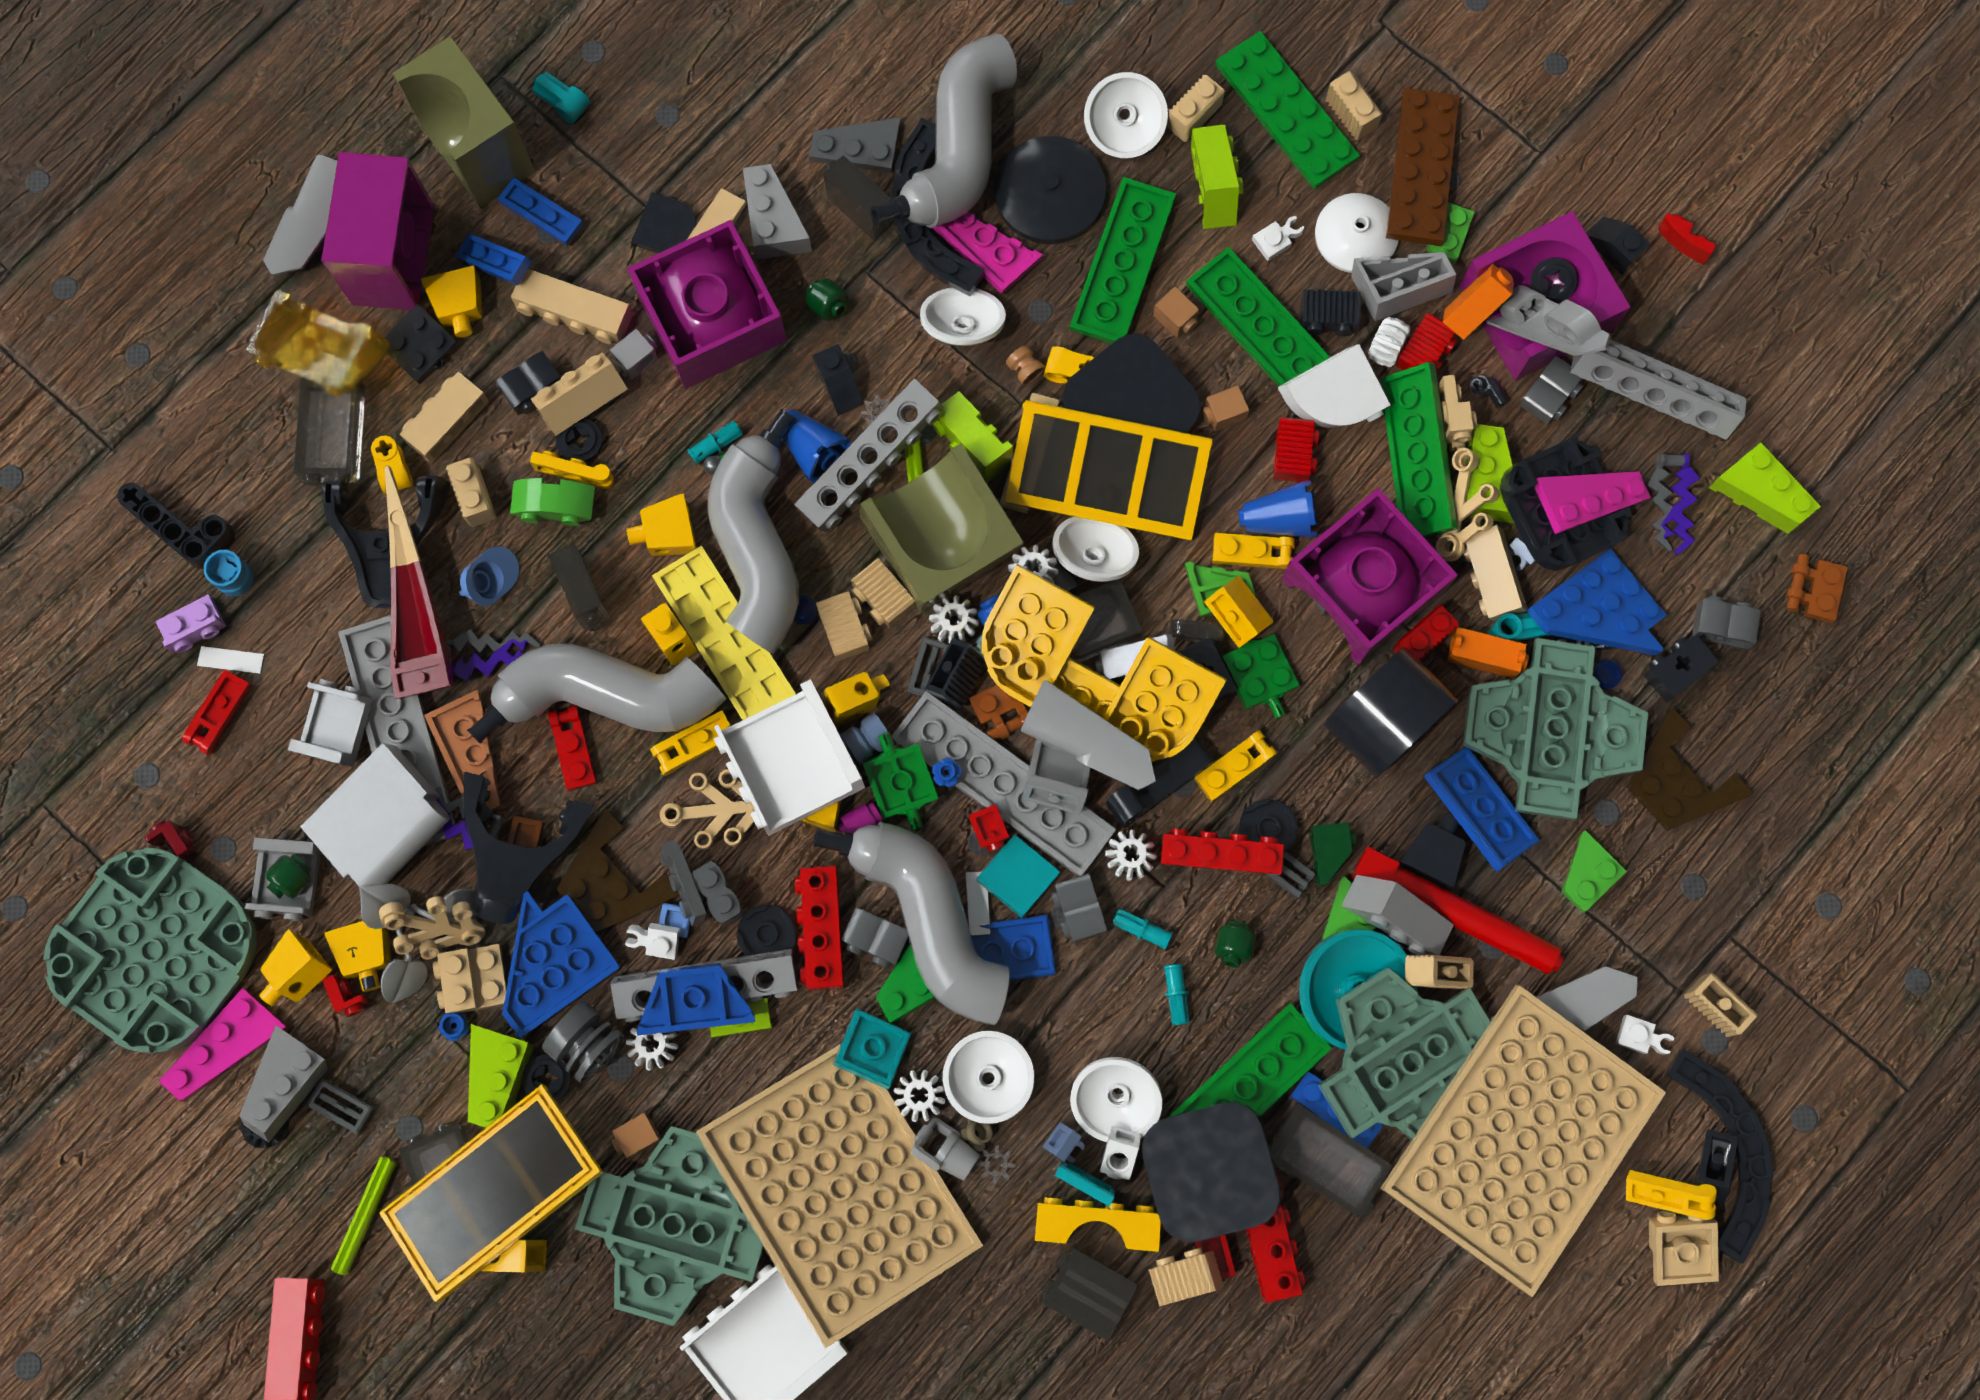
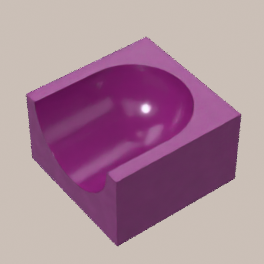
M339 152L321 261L352 305L412 310L417 304L420 305L423 289L421 278H424L435 206L409 158Z
M1573 211L1473 259L1459 286L1463 292L1485 270L1494 264L1496 267H1502L1510 273L1514 281L1513 289L1519 285L1531 288L1530 278L1532 270L1540 261L1554 257L1565 259L1574 267L1577 274L1576 288L1566 300L1589 310L1597 319L1601 330L1609 334L1613 333L1631 308ZM1559 269L1553 276L1543 275L1549 282L1548 290L1554 283L1564 285L1558 279ZM1499 307L1481 323L1515 381L1549 365L1555 356L1561 359L1569 355L1568 353L1489 325L1486 320L1502 316Z
M732 220L627 268L637 296L684 389L694 386L787 341L781 315Z
M1377 488L1290 560L1282 581L1288 588L1295 586L1308 593L1328 612L1345 635L1351 648V658L1359 666L1440 598L1458 574L1383 492Z

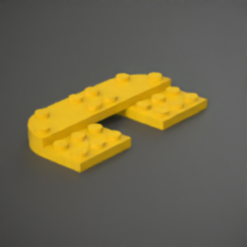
M1017 564L988 616L982 634V653L988 667L987 671L994 682L1005 693L1031 707L1042 682L1048 680L1147 747L1150 751L1152 762L1172 757L1182 751L1199 731L1227 679L1148 636L1122 684H1117L1069 657L1096 607Z

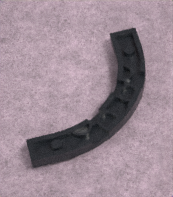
M924 118L920 119L907 139L896 162L893 187L891 188L892 199L900 196L901 189L907 181L912 179L913 174L926 170L935 153L936 124ZM895 218L899 234L913 258L932 276L971 297L985 274L984 269L947 249L934 234L932 235L927 226L915 224L907 218Z
M1682 1048L1677 1052L1665 1076L1700 1097L1718 1115L1729 1135L1738 1137L1736 1148L1738 1163L1737 1194L1732 1211L1718 1235V1250L1739 1264H1743L1762 1230L1770 1208L1771 1201H1769L1773 1170L1768 1141L1755 1111L1749 1107L1745 1099L1738 1092V1088L1719 1071Z

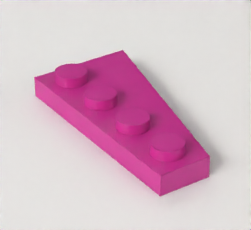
M970 212L951 222L933 227L965 260L984 269L985 274L983 277L1002 295L1036 266L1043 257L1036 250L1031 251L1022 246V242L1013 237L1010 239L998 232V228L988 223L986 225L977 220L975 215Z
M1640 472L1540 477L1536 479L1538 484L1534 486L1555 534L1651 498Z
M242 988L158 1082L179 1101L185 1102L216 1080L223 1072L229 1068L232 1069L242 1062L243 1058L266 1045L271 1038L275 1026L284 1031L289 1029V1027L248 990Z

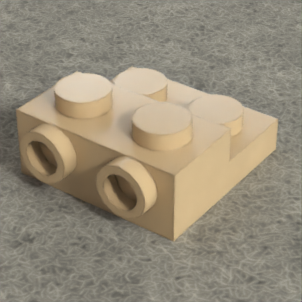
M1447 375L1442 377L1438 384L1446 448L1450 452H1456L1460 448H1466L1465 442L1472 439L1471 433L1476 428L1477 417L1475 411H1471L1470 401L1460 402L1461 387L1459 384L1456 385L1455 375Z
M495 944L474 949L465 948L437 954L438 961L433 962V972L436 980L441 979L442 991L437 992L439 1008L445 1009L446 1014L466 1013L504 1005L507 978L502 945Z
M1660 1211L1657 1213V1217L1649 1218V1247L1653 1251V1279L1657 1286L1719 1281L1718 1222L1714 1218L1704 1220L1687 1215L1676 1216V1213L1671 1211Z

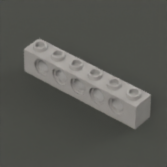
M1613 340L1609 341L1607 350L1573 356L1570 373L1727 440L1745 418L1747 398Z
M914 378L794 505L822 531L832 530L841 521L842 517L840 515L847 508L852 509L859 503L862 498L861 493L867 487L872 488L879 482L882 477L880 475L887 466L892 467L899 461L902 456L900 453L907 445H914L922 435L920 432L927 424H934L942 414L940 411L944 408L942 404ZM912 409L917 410V418L912 422H906V413ZM896 430L898 432L897 439L892 443H886V434L889 431ZM871 451H876L878 454L877 460L872 464H866V455ZM851 472H857V481L852 485H846V476ZM830 493H837L836 503L832 506H826V497Z
M792 949L673 967L681 968L721 963L729 977L738 976L743 980L744 984L737 989L747 1003L760 1001L763 999L762 996L772 994L776 998L792 995V991H797L798 986ZM659 970L613 977L610 986L616 1019L625 1018L626 1022H631L642 1018L647 1002L641 1001L637 993L642 990H647L651 993ZM767 971L773 975L774 979L769 983H762L758 980L757 974Z

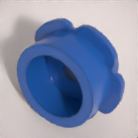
M944 758L941 762H936L932 769L934 781L939 786L952 787L956 785L958 778L962 774L960 765L955 764V761L950 758ZM948 770L950 772L949 775H945L944 771Z
M461 1012L445 1014L439 1023L441 1035H445L449 1041L459 1040V1037H464L469 1030L467 1017ZM453 1023L457 1024L455 1029L451 1027Z

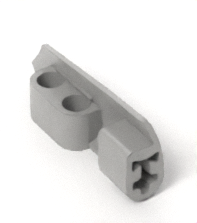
M316 155L294 206L288 207L284 212L263 259L272 276L303 269L325 238L337 160L323 155Z
M1524 285L1515 287L1512 295L1499 306L1502 314L1501 317L1486 320L1489 325L1573 356L1607 350L1611 338L1609 333L1601 330L1595 316L1586 308L1569 300H1564L1557 304L1547 299L1543 294Z
M1048 680L1042 682L1023 723L1021 732L1071 754L1080 763L1138 790L1156 781L1150 751L1147 747Z
M1605 966L1536 998L1577 1028L1585 1031L1637 996V977Z

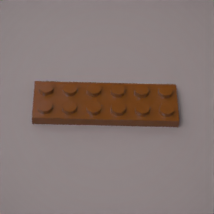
M1404 88L1386 239L1442 246L1445 233L1459 95Z

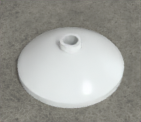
M1119 72L1101 80L1090 92L1084 108L1085 128L1092 142L1104 153L1118 158H1133L1151 150L1163 136L1168 120L1167 103L1161 90L1147 77L1133 72ZM1122 109L1129 110L1130 115L1127 119L1120 118L1119 113Z
M1362 193L1345 194L1329 202L1321 211L1315 227L1316 244L1324 259L1335 268L1348 273H1352L1354 258H1363V261L1381 260L1382 256H1390L1391 259L1396 251L1399 240L1386 239L1389 207L1378 198ZM1356 223H1363L1365 227L1358 228Z
M954 288L940 290L929 296L923 302L920 310V321L923 328L937 340L956 346H972L992 339L1003 329L1006 317L1002 303L995 296L980 289H975L971 297Z
M1072 517L1062 522L1056 529L1052 541L1053 552L1060 564L1072 574L1090 581L1105 582L1120 579L1134 569L1139 557L1138 543L1126 527L1078 517Z
M981 1031L963 1038L950 1051L944 1064L943 1086L949 1102L962 1116L978 1123L993 1124L1008 1120L1026 1105L1033 1090L1034 1069L1027 1051L1018 1041L1004 1033ZM986 1073L993 1074L995 1078L993 1083H984L983 1075Z
M1107 1057L1090 1063L1078 1074L1072 1086L1070 1102L1073 1115L1078 1124L1091 1136L1107 1142L1112 1126L1141 1134V1138L1144 1137L1152 1125L1159 1120L1162 1110V1093L1155 1077L1141 1064L1127 1058ZM1119 1088L1123 1093L1116 1094L1113 1090Z

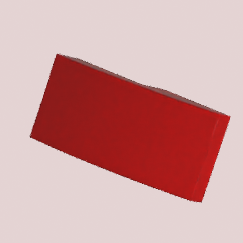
M1667 213L1658 226L1659 232L1678 251L1704 265L1713 253L1716 244L1709 242L1704 236L1690 234L1693 223L1688 222L1684 217Z

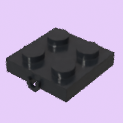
M419 304L401 319L378 343L419 384L435 369H441L445 364L444 360L460 345Z

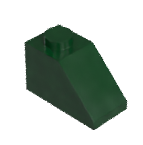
M1349 822L1315 825L1309 830L1314 873L1316 874V889L1323 888L1352 853V848L1356 847L1355 832L1349 829Z

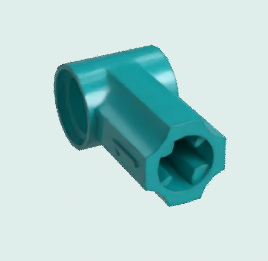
M548 72L540 74L535 79L534 86L532 87L535 95L554 107L557 114L570 124H574L591 104L589 98L581 90L574 86L569 88Z
M1512 613L1503 614L1489 630V635L1515 642L1550 636L1542 631L1528 613L1517 615ZM1501 625L1508 626L1511 630V635L1505 634L1501 630Z

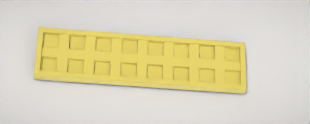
M702 545L652 575L742 720L796 695L770 652L754 643L726 622V619L738 602Z

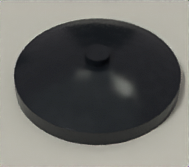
M1058 136L1037 137L1016 146L1001 162L995 178V202L1003 221L1019 236L1041 244L1065 243L1086 233L1099 218L1106 196L1105 176L1098 160L1081 144Z

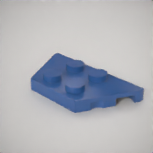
M721 963L664 969L658 972L637 1029V1036L755 1022V1014Z

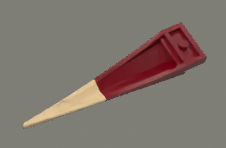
M386 465L385 481L391 568L390 674L395 699H403L454 686L449 662V658H451L397 483L392 468Z

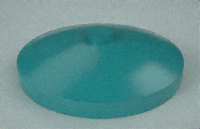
M1362 929L1337 932L1318 944L1305 962L1299 984L1301 1008L1312 1030L1327 1043L1341 1049H1346L1347 1045L1336 999L1384 968H1390L1405 981V958L1407 955L1402 948L1383 934ZM1411 986L1417 992V986Z

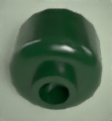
M824 278L814 281L806 291V304L822 320L831 321L844 315L847 310L848 295L834 281Z
M294 854L291 857L282 855L265 873L266 879L270 882L266 888L279 899L283 895L294 899L311 882L309 872L312 869Z
M1239 921L1228 922L1227 925L1222 926L1218 930L1215 955L1223 960V965L1230 968H1239L1241 964L1250 962L1253 958L1256 943L1255 933L1246 923Z

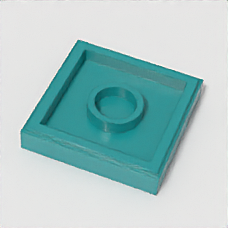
M1014 834L977 877L976 881L1019 917L1023 918L1059 876L1060 871Z
M856 1009L833 1065L888 1090L911 1033L860 1009Z
M1066 1160L1065 1162L1061 1161L1054 1176L1105 1205H1111L1115 1197L1114 1187Z

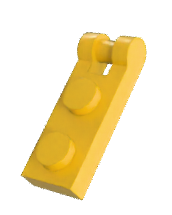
M534 451L532 453L530 464L535 471L602 489H608L614 484L613 475L604 464L590 467L580 459L570 458V461L560 459L559 455L550 451H543L542 454Z
M1215 533L1212 564L1286 569L1290 560L1293 559L1291 555L1292 549L1295 548V538ZM1272 549H1280V556L1271 557Z
M723 710L656 744L650 749L653 757L658 758L661 764L659 768L663 776L672 774L680 767L718 748L714 741V738L718 737L714 726L719 725L721 731L731 726ZM676 748L679 756L671 759L668 752Z
M1261 730L1256 731L1244 742L1195 776L1194 780L1211 802L1278 754L1273 746L1269 747L1265 742V736ZM1254 746L1260 753L1255 759L1248 752Z
M1629 1170L1626 1178V1201L1704 1220H1710L1715 1217L1716 1205L1713 1202L1716 1201L1717 1190L1714 1186L1710 1184L1696 1186Z

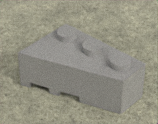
M771 164L743 168L756 259L812 252L810 238Z
M1445 252L1409 254L1408 258L1390 259V256H1382L1381 260L1363 261V258H1354L1351 277L1358 291L1361 292V296L1374 321H1378L1452 293L1456 273Z
M1361 875L1355 876L1341 907L1389 934L1394 940L1409 946L1408 950L1416 955H1440L1454 926L1397 882Z
M278 1026L274 1028L239 1115L244 1126L267 1142L271 1141L328 1070L323 1057Z

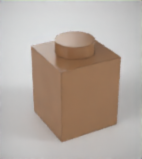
M1174 287L1155 305L1153 316L1178 338L1183 332L1186 334L1190 333L1198 324L1199 308Z
M1237 385L1206 397L1202 413L1208 425L1212 424L1216 432L1247 420L1249 409Z
M644 1112L614 1129L612 1133L615 1138L611 1141L619 1156L624 1154L626 1158L632 1159L658 1144L662 1138L649 1114Z

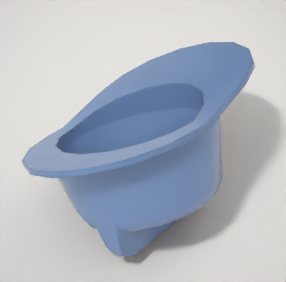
M502 546L486 550L472 564L465 567L461 573L460 595L467 596L482 607L491 606L496 603L517 581L519 563L516 556L509 549Z

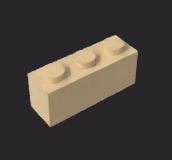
M602 352L587 359L585 364L578 369L565 373L561 380L550 387H544L539 390L536 396L531 398V401L548 427L557 436L626 391L627 387L611 361Z
M457 372L453 377L451 376L444 381L441 390L435 397L429 398L423 404L421 412L415 418L409 419L404 424L400 436L406 444L432 464L489 401L484 392L461 373Z
M1494 525L1488 531H1479L1466 542L1463 553L1467 562H1472L1474 572L1471 573V579L1474 587L1480 589L1483 599L1479 600V605L1483 615L1496 622L1503 614L1512 613L1517 615L1526 612L1528 608L1504 530L1498 525Z

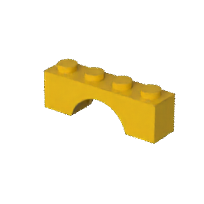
M1044 1197V1203H1037L1034 1241L1066 1244L1068 1238L1077 1227L1086 1222L1100 1221L1111 1225L1119 1232L1126 1249L1159 1252L1161 1220L1159 1215L1154 1213L1155 1207L1136 1206L1135 1212L1124 1211V1204L1111 1203L1110 1206L1105 1205V1209L1093 1208L1092 1201L1075 1200V1206L1062 1205L1063 1199Z

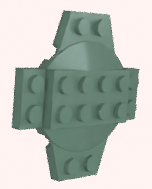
M1536 638L1534 640L1531 668L1523 672L1517 679L1472 685L1469 688L1463 745L1504 765L1508 773L1516 781V785H1518L1515 812L1575 821L1578 815L1580 790L1584 789L1595 779L1638 773L1643 770L1648 712L1616 696L1610 697L1604 694L1599 686L1600 682L1592 675L1595 655L1594 646Z
M1384 968L1336 999L1347 1046L1342 1066L1339 1068L1340 1070L1319 1083L1318 1087L1349 1138H1354L1374 1124L1380 1123L1396 1127L1412 1141L1491 1022L1470 988H1465L1444 1003L1436 1000L1422 999L1418 992L1390 968Z
M671 1126L643 1167L631 1171L624 1177L604 1172L588 1185L574 1230L604 1238L608 1250L614 1256V1309L676 1326L704 1284L717 1279L722 1274L753 1282L764 1246L697 1134Z

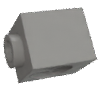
M637 329L610 349L614 361L631 380L658 360L654 350L657 348L655 342L648 334L642 336Z

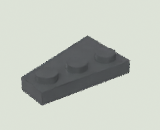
M901 118L816 130L813 132L809 159L812 162L892 173Z

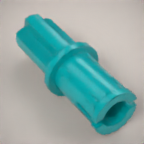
M731 421L713 434L707 433V438L690 449L688 448L687 451L696 465H698L715 452H722L721 448L740 437L742 430L735 421Z
M1122 909L1117 911L1113 919L1114 926L1138 936L1137 940L1142 938L1162 947L1164 950L1173 934L1171 931L1169 932L1148 922L1149 918L1144 920Z
M1183 964L1167 965L1164 967L1168 992L1165 994V997L1169 999L1171 1022L1176 1026L1189 1023L1186 995H1189V991H1185Z

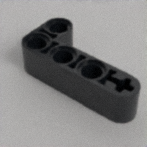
M136 483L124 484L118 490L117 498L119 503L197 569H204L207 557L218 550H226L234 540V529L218 515L207 516L192 531ZM135 497L143 502L140 507L133 502ZM160 512V517L156 521L151 522L153 515ZM222 526L223 528L221 533L217 536H213L214 530L217 527ZM181 530V535L177 539L172 540L173 534ZM202 548L201 554L193 558L194 551Z
M1195 738L1182 751L1172 757H1168L1153 768L1156 778L1155 782L1139 790L1126 784L1107 799L1106 806L1121 826L1126 828L1192 781L1195 776L1216 761L1201 741Z

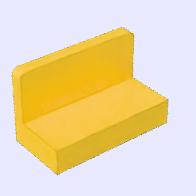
M1240 576L1231 580L1204 601L1238 648L1273 623V619Z

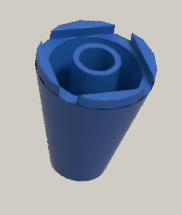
M795 409L786 411L796 418V421L790 426L782 440L807 479L814 484L852 443L846 436Z
M1311 479L1243 503V509L1238 510L1240 527H1246V531L1251 533L1308 538L1318 537V531L1312 532V525H1318L1314 492L1307 491V486L1312 485Z

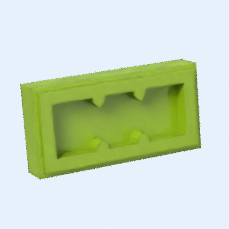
M768 998L747 1003L755 1014V1022L710 1027L711 1037L716 1038L772 1029Z

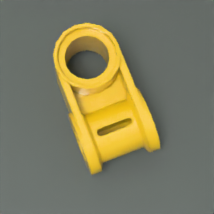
M1052 347L1043 375L1052 382L1066 384L1076 372L1094 359V357L1076 353L1063 347Z
M385 435L376 438L372 442L371 452L383 493L387 495L385 481L386 465L392 468L399 491L413 487V479L401 447L389 436ZM391 448L388 450L389 455L384 456L387 453L386 449Z

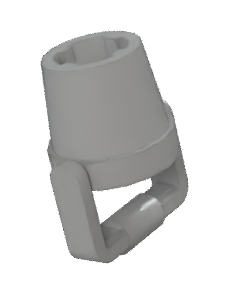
M933 1118L928 1125L922 1126L914 1137L915 1144L911 1149V1154L932 1169H941L962 1181L966 1179L980 1157L979 1153L961 1139L958 1131L938 1118ZM933 1128L947 1137L935 1157L920 1148L925 1145L932 1135Z

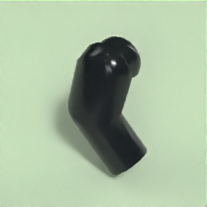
M1477 375L1470 380V389L1476 394L1489 396L1496 408H1500L1509 402L1495 378Z

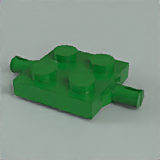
M1275 634L1261 640H1249L1240 648L1221 657L1237 688L1236 692L1245 711L1258 705L1269 704L1275 720L1287 715L1279 699L1284 694L1297 689L1300 685Z
M885 732L888 744H886L883 734L878 735L884 752L878 757L862 763L882 818L885 819L896 814H907L911 829L915 830L917 827L913 818L916 819L919 828L923 826L918 809L924 804L939 798L919 743L917 742L903 748H895L890 732Z

